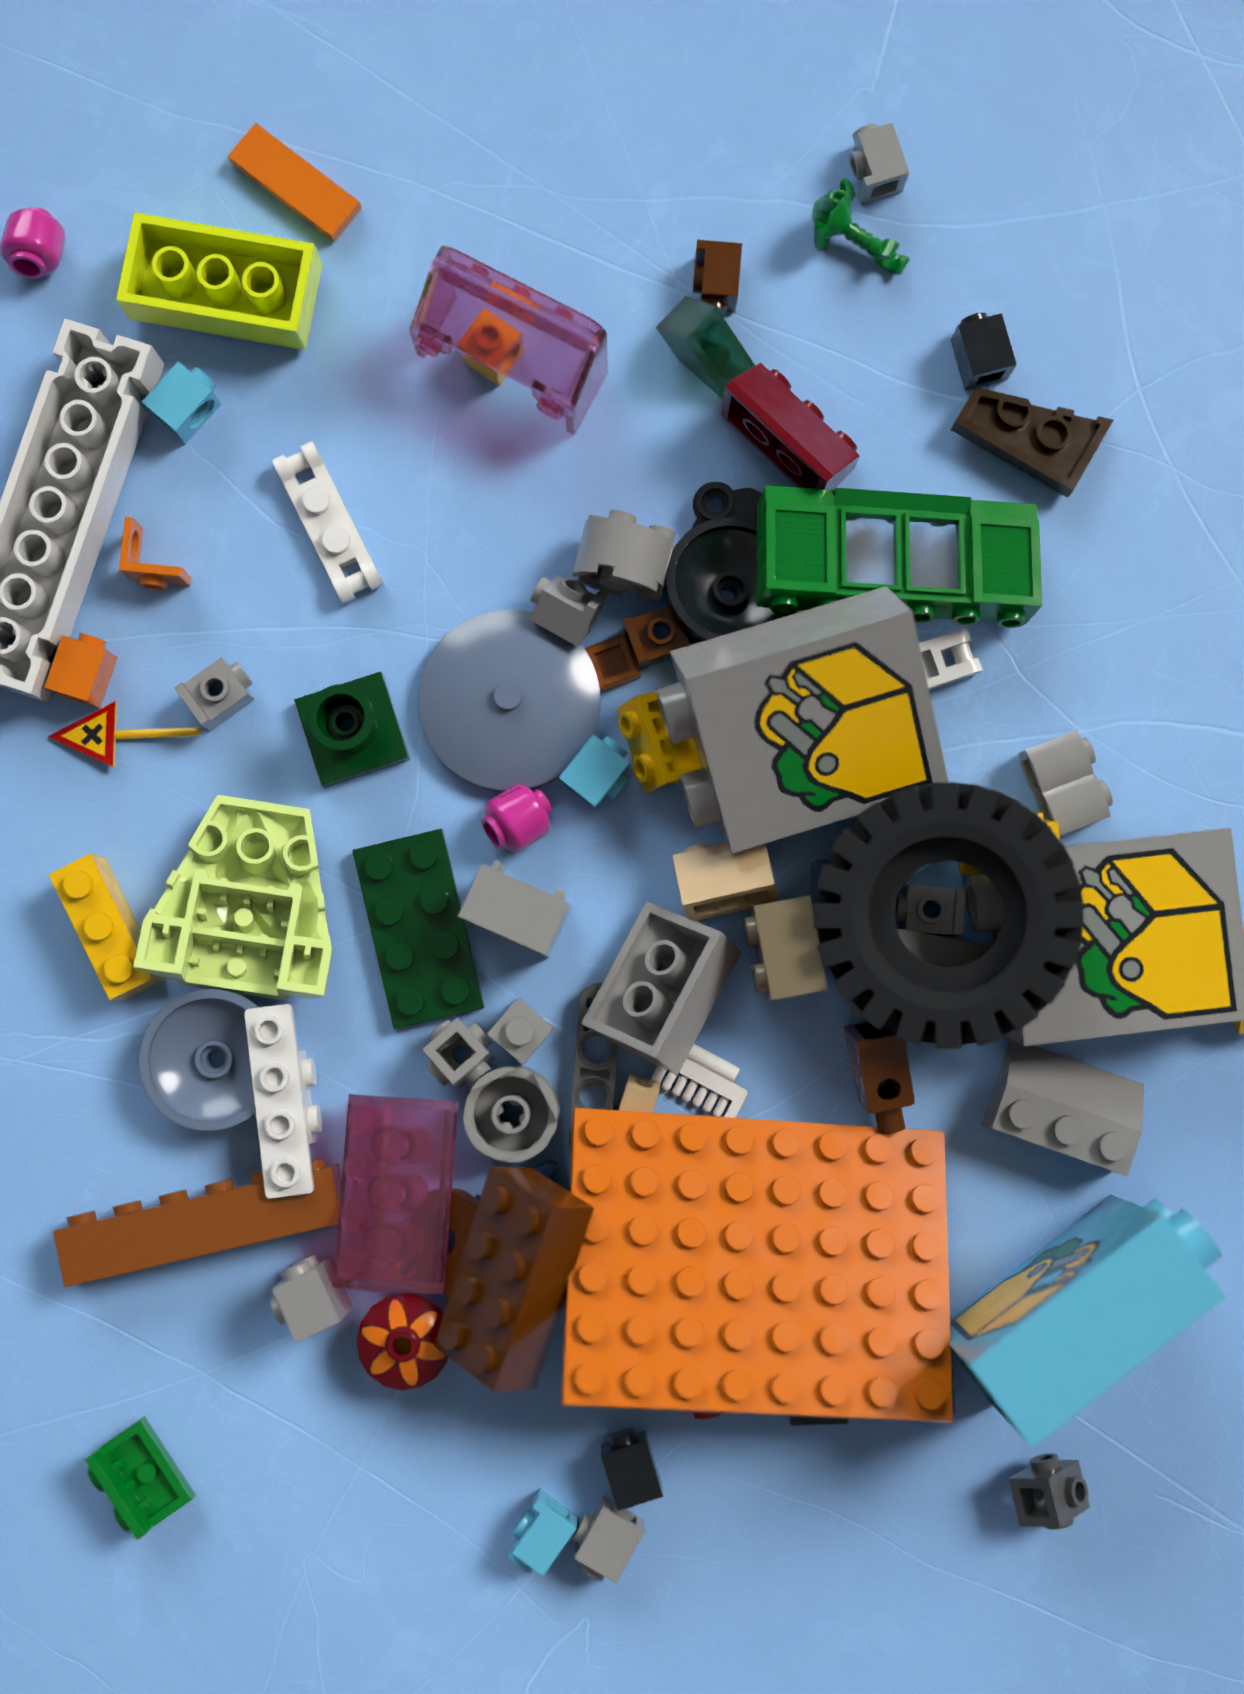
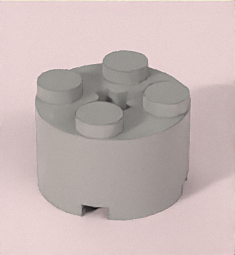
M610 510L608 518L589 515L583 528L572 576H579L578 581L587 587L598 591L602 589L611 595L622 597L623 592L637 591L635 600H660L665 584L667 567L674 548L676 533L662 526L651 525L648 528L636 524V516L623 511Z
M519 1065L499 1067L483 1075L471 1088L464 1106L463 1122L465 1131L472 1144L483 1154L499 1161L522 1162L539 1154L551 1141L558 1127L560 1105L553 1086L539 1072L530 1067ZM510 1100L513 1106L522 1105L524 1112L519 1116L521 1124L515 1125L512 1120L505 1122L502 1120L500 1114L506 1110L505 1101Z

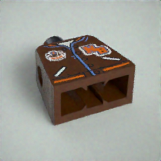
M869 1022L844 1026L860 1103L868 1113L875 1114L878 1133L889 1134L904 1130L906 1126L902 1108L915 1104L906 1042L895 1038V1032L883 1026L879 1030ZM887 1079L885 1084L879 1086L883 1080Z

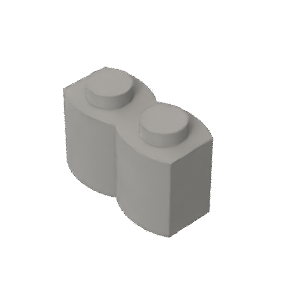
M1077 730L1018 753L1026 779L1035 795L1038 809L1043 813V819L1058 821L1060 836L1111 817L1109 807L1113 805L1110 790L1103 780L1098 781L1094 775L1091 765L1096 762L1093 747L1086 737H1080Z

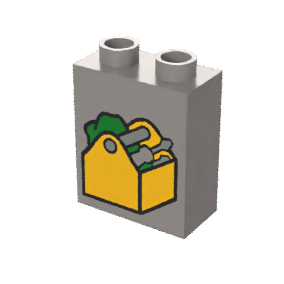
M887 586L670 651L678 683L656 689L660 711L672 744L693 738L701 769L679 775L686 805L695 829L717 823L732 853L857 816L875 802H880L892 796V793L913 786L948 782L913 612Z
M1231 828L1200 829L1064 845L1074 863L1073 865L1081 886L1084 904V928L1081 937V947L1074 969H1071L1065 981V986L1051 1005L1048 1004L1044 1007L1036 1019L1019 1031L1015 1029L1004 1034L1005 1038L1023 1046L1244 1020V932ZM985 875L969 876L966 881V900L972 929L975 933L992 931L993 943H995L1001 930L1003 918L999 894Z

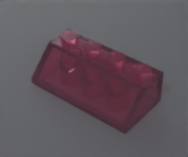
M348 1094L333 1287L370 1292L444 1294L459 1101Z

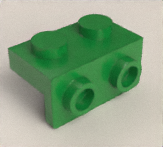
M145 1416L85 1458L89 1466L87 1473L92 1484L100 1492H106L115 1506L113 1513L116 1521L124 1531H131L137 1540L196 1496Z

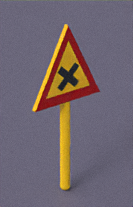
M114 701L48 737L115 768L116 739L199 736L201 730L198 727L116 730L117 702Z

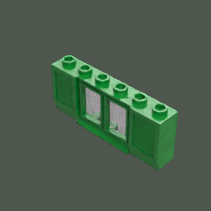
M765 485L757 503V607L770 608L772 612L778 614H789L797 610H809L887 586L912 610L914 622L917 623L929 622L935 618L951 619L957 625H973L982 621L997 622V625L1002 628L1021 627L1027 624L1042 607L1040 528L1037 504L971 500L972 497L851 488L829 490Z

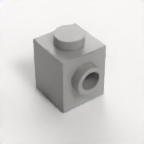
M603 1495L592 1516L584 1513L571 1538L577 1542L574 1559L580 1562L579 1568L585 1574L598 1581H603L606 1577L617 1583L645 1532L644 1519L627 1509L617 1511L615 1502Z

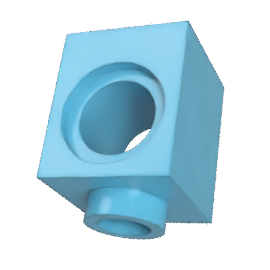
M179 361L142 400V403L151 415L185 444L222 405L213 392L216 384L199 368L195 367L190 372Z

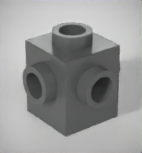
M1053 1453L1038 1455L1030 1459L1028 1467L1008 1478L1019 1526L1046 1527L1050 1530L1063 1529L1073 1525V1518L1090 1508L1088 1486L1083 1479L1079 1460H1059L1058 1455Z

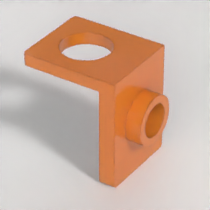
M125 516L119 571L129 580L139 581V586L147 589L166 590L167 584L190 586L191 576L182 567L139 563L143 527L133 517Z

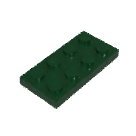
M440 828L353 849L352 852L393 1029L485 1008L465 920L458 917L462 907L443 829Z

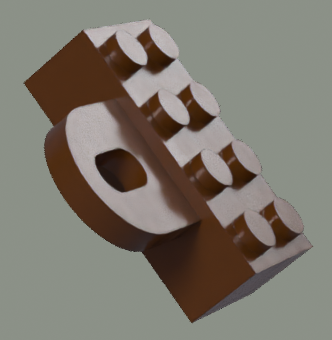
M490 1167L480 1200L465 1190L458 1188H437L426 1193L416 1205L410 1221L409 1248L413 1263L420 1275L449 1297L434 1347L492 1392L536 1389L566 1297L568 1276L575 1269L594 1207L533 1168ZM439 1220L448 1225L454 1232L455 1245L453 1250L443 1245L437 1238L436 1226Z

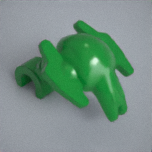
M843 178L840 182L839 190L829 191L814 203L812 220L815 223V248L819 251L822 248L826 249L829 245L830 237L844 235L845 239L852 241V244L860 246L861 250H866V253L873 256L876 264L883 270L894 275H900L910 259L908 256L895 253L899 247L898 242L892 239H883L882 241L877 237L874 238L872 237L873 234L866 233L865 229H860L858 224L852 223L850 205L856 194L851 182Z

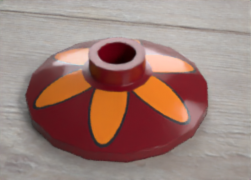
M410 1293L390 1295L374 1304L360 1322L356 1339L359 1360L368 1375L384 1387L401 1391L421 1388L435 1379L449 1359L434 1347L444 1315L441 1309L427 1298ZM403 1336L408 1338L411 1342V1350L406 1353L398 1352L394 1347V1340L397 1337Z

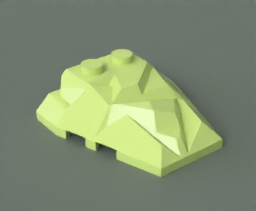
M217 795L188 844L189 850L177 871L173 870L167 879V888L154 909L150 908L143 920L133 966L134 969L157 977L176 979L178 983L186 986L204 989L226 990L238 994L278 1000H287L288 996L303 999L324 998L332 957V947L327 926L310 809Z

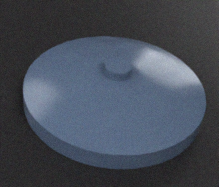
M497 610L477 615L462 622L437 644L429 656L421 675L418 690V710L421 726L428 743L449 770L466 782L483 789L504 792L514 785L523 784L533 790L559 779L560 775L591 736L595 735L599 723L601 709L600 688L596 671L581 643L575 646L530 621L529 619L533 612Z

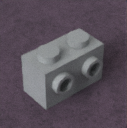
M313 1254L290 1265V1268L281 1272L283 1280L272 1288L275 1297L271 1298L270 1301L275 1317L281 1325L287 1323L295 1343L340 1323L353 1308L331 1256L318 1262L316 1255Z

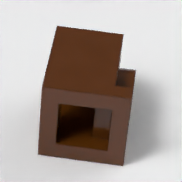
M697 240L692 293L701 294V313L709 316H722L727 312L736 311L742 243Z
M670 605L623 620V631L626 634L639 670L672 659L670 651L690 646L688 639L695 637L677 620ZM658 625H664L669 629L670 634L665 639H657L652 634L653 628Z

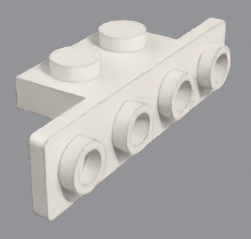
M291 1004L247 1009L244 1014L265 1195L271 1199L311 1193L314 1190L309 1144L316 1142V1133L322 1132L320 1107L318 1104L312 1105L310 1086H316L317 1083L314 1059L306 1057V1049L298 1050L294 1012Z

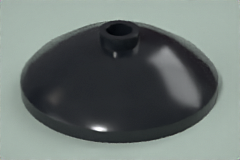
M736 517L708 520L689 530L675 545L666 571L665 591L667 600L677 620L699 640L706 641L796 614V612L778 614L772 612L770 608L757 607V522ZM728 590L732 592L735 599H724L720 591Z

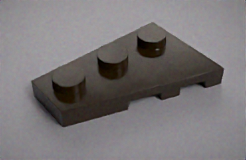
M975 387L950 430L1068 498L1074 491L1114 420L1100 416L1096 420L1074 415L1075 410L1059 406L1056 410L1031 405L1029 399Z

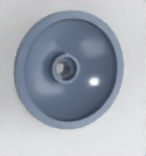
M203 989L175 998L154 1016L141 1042L139 1071L148 1097L164 1116L189 1129L218 1131L239 1125L256 1114L244 1013L247 1009L260 1007L248 998L231 991ZM215 1050L221 1051L225 1057L223 1065L219 1068L214 1067L210 1062V1056Z

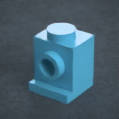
M539 1488L534 1496L532 1506L536 1511L532 1513L527 1509L511 1532L516 1539L514 1540L513 1548L508 1553V1558L521 1570L527 1573L535 1570L541 1576H544L577 1529L578 1516Z

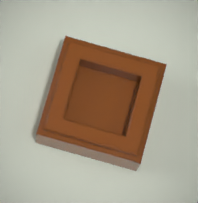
M625 633L584 648L596 671L600 693L641 678Z

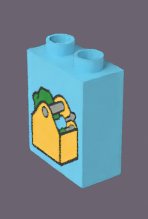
M1110 1195L950 1319L951 1342L948 1344L953 1355L990 1404L1033 1449L1226 1298L1205 1270L1220 1259L1222 1254L1207 1231L1185 1209L1181 1208L1172 1215L1155 1198L1142 1207Z

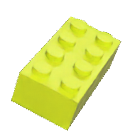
M134 212L116 301L130 320L306 350L323 264L314 243Z

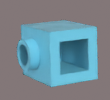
M593 734L560 775L559 781L564 787L596 811L607 796L615 800L630 782L631 778L626 775V772L630 769V763L624 759L628 752L609 736H606L601 741Z

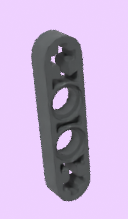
M602 982L588 986L581 994L579 1001L568 1141L570 1152L573 1110L575 1108H586L581 1103L579 1095L584 1085L595 1082L603 1086L607 1099L604 1105L598 1109L613 1110L618 1045L607 1040L610 1045V1054L601 1063L590 1062L586 1059L583 1052L584 1043L592 1036H600L592 1030L584 1031V1026L581 1023L590 1008L587 1007V999L596 996Z

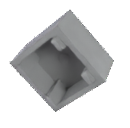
M495 860L491 868L481 864L458 917L546 957H550L571 910L569 902L564 901L566 897L565 891L558 888L553 896L504 874L506 868L499 861Z

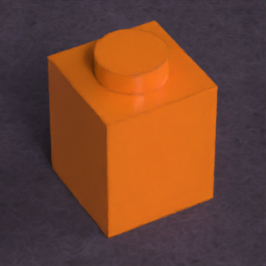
M79 633L76 640L62 635L44 688L56 695L101 708L118 657L106 650L107 642L99 638Z

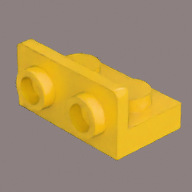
M656 691L635 696L618 707L619 729L623 737L627 739L633 758V773L641 783L644 793H650L663 786L680 782L679 775L701 769L693 738L675 744L671 743L662 718Z

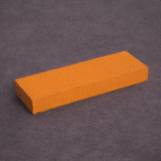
M256 122L228 155L232 165L333 242L338 239L362 209L357 199Z

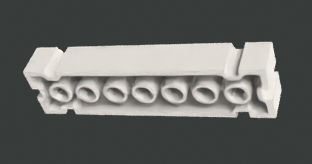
M65 318L52 352L61 362L58 373L49 370L45 372L0 500V685L13 692L44 702H48L51 691L44 688L52 665L50 659L53 650L58 648L62 635L69 638L71 636L147 417V413L139 404L142 394L148 395L158 384L165 365L152 345L120 335L116 336L114 344L111 345L100 329ZM101 382L102 385H99V387L96 388L97 384ZM8 638H14V643L7 647L6 642Z

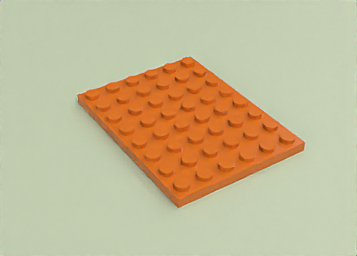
M575 1108L573 1110L569 1192L593 1206L594 1211L575 1269L568 1276L564 1315L561 1406L937 1423L953 1422L951 1347L948 1344L951 1342L944 1131L904 1129L895 1133L881 1134L878 1133L877 1127L589 1108Z

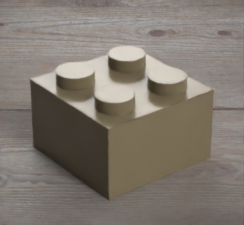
M810 895L753 906L749 910L750 917L743 920V928L747 947L756 946L759 964L751 965L756 993L764 992L766 1000H776L828 990L824 965L817 947L819 939L817 928H814V913Z

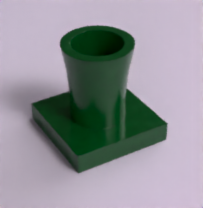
M381 671L343 684L332 685L321 691L294 699L322 787L325 788L411 760L384 675ZM354 718V725L351 729L347 731L340 730L345 720Z

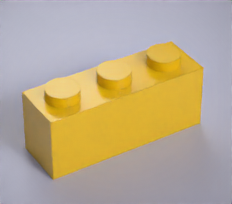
M90 853L48 874L109 1000L124 1001L165 980L164 977L141 972L133 967L141 929L105 857Z

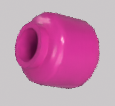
M30 207L16 210L6 220L0 242L1 255L10 269L16 274L29 279L41 278L53 273L59 266L65 244V231L59 221L45 209Z
M517 784L485 804V817L481 819V824L487 837L499 850L506 848L511 852H519L547 835L550 828L548 815L552 813V807L547 797L540 790L537 789L533 792L527 786Z

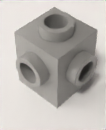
M459 1018L452 1023L447 1020L438 1026L428 1037L430 1043L422 1049L431 1059L426 1067L443 1086L451 1082L458 1088H461L466 1083L472 1088L483 1075L492 1070L488 1063L495 1058L487 1049L493 1041L476 1022L468 1027ZM461 1047H467L470 1050L471 1057L463 1064H458L455 1060V1052Z

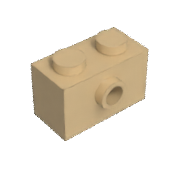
M727 842L713 846L698 844L686 848L683 853L672 855L682 906L688 919L698 921L750 909L755 905L779 901L766 843L736 853L731 852Z

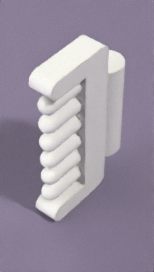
M696 1044L693 1045L679 1072L680 1076L672 1089V1094L679 1096L690 1078L691 1080L682 1095L683 1101H690L696 1088L701 1084L692 1101L693 1106L700 1107L710 1089L711 1092L703 1105V1111L709 1113L718 1096L722 1095L713 1111V1116L721 1117L729 1100H731L723 1116L736 1118L748 1092L746 1088L734 1082L740 1070L739 1067ZM657 1066L651 1079L661 1082L667 1070ZM668 1072L662 1083L664 1091L670 1090L677 1075Z

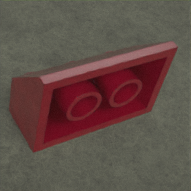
M760 362L732 379L725 386L720 415L796 487L834 490L855 469L860 455L856 452L857 446L854 441L840 430L835 433L823 421L824 415L820 409L807 399L802 402L790 390L791 384L778 370L772 369L769 371Z

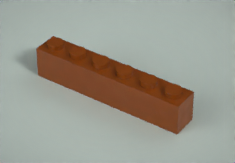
M324 1158L311 1160L314 1190L308 1194L269 1199L265 1195L262 1171L251 1174L252 1183L234 1187L233 1179H227L204 1185L206 1194L188 1198L187 1189L160 1195V1204L142 1208L141 1200L113 1206L114 1215L97 1219L96 1212L93 1210L66 1217L68 1225L53 1231L64 1287L344 1223L350 1216L339 1165L336 1163L325 1166Z

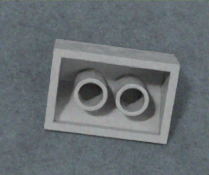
M646 901L581 1024L635 1056L678 1075L742 952L722 932Z
M1010 1040L981 1125L1127 1176L1142 1133L1144 1084L1034 1045L1023 1046Z

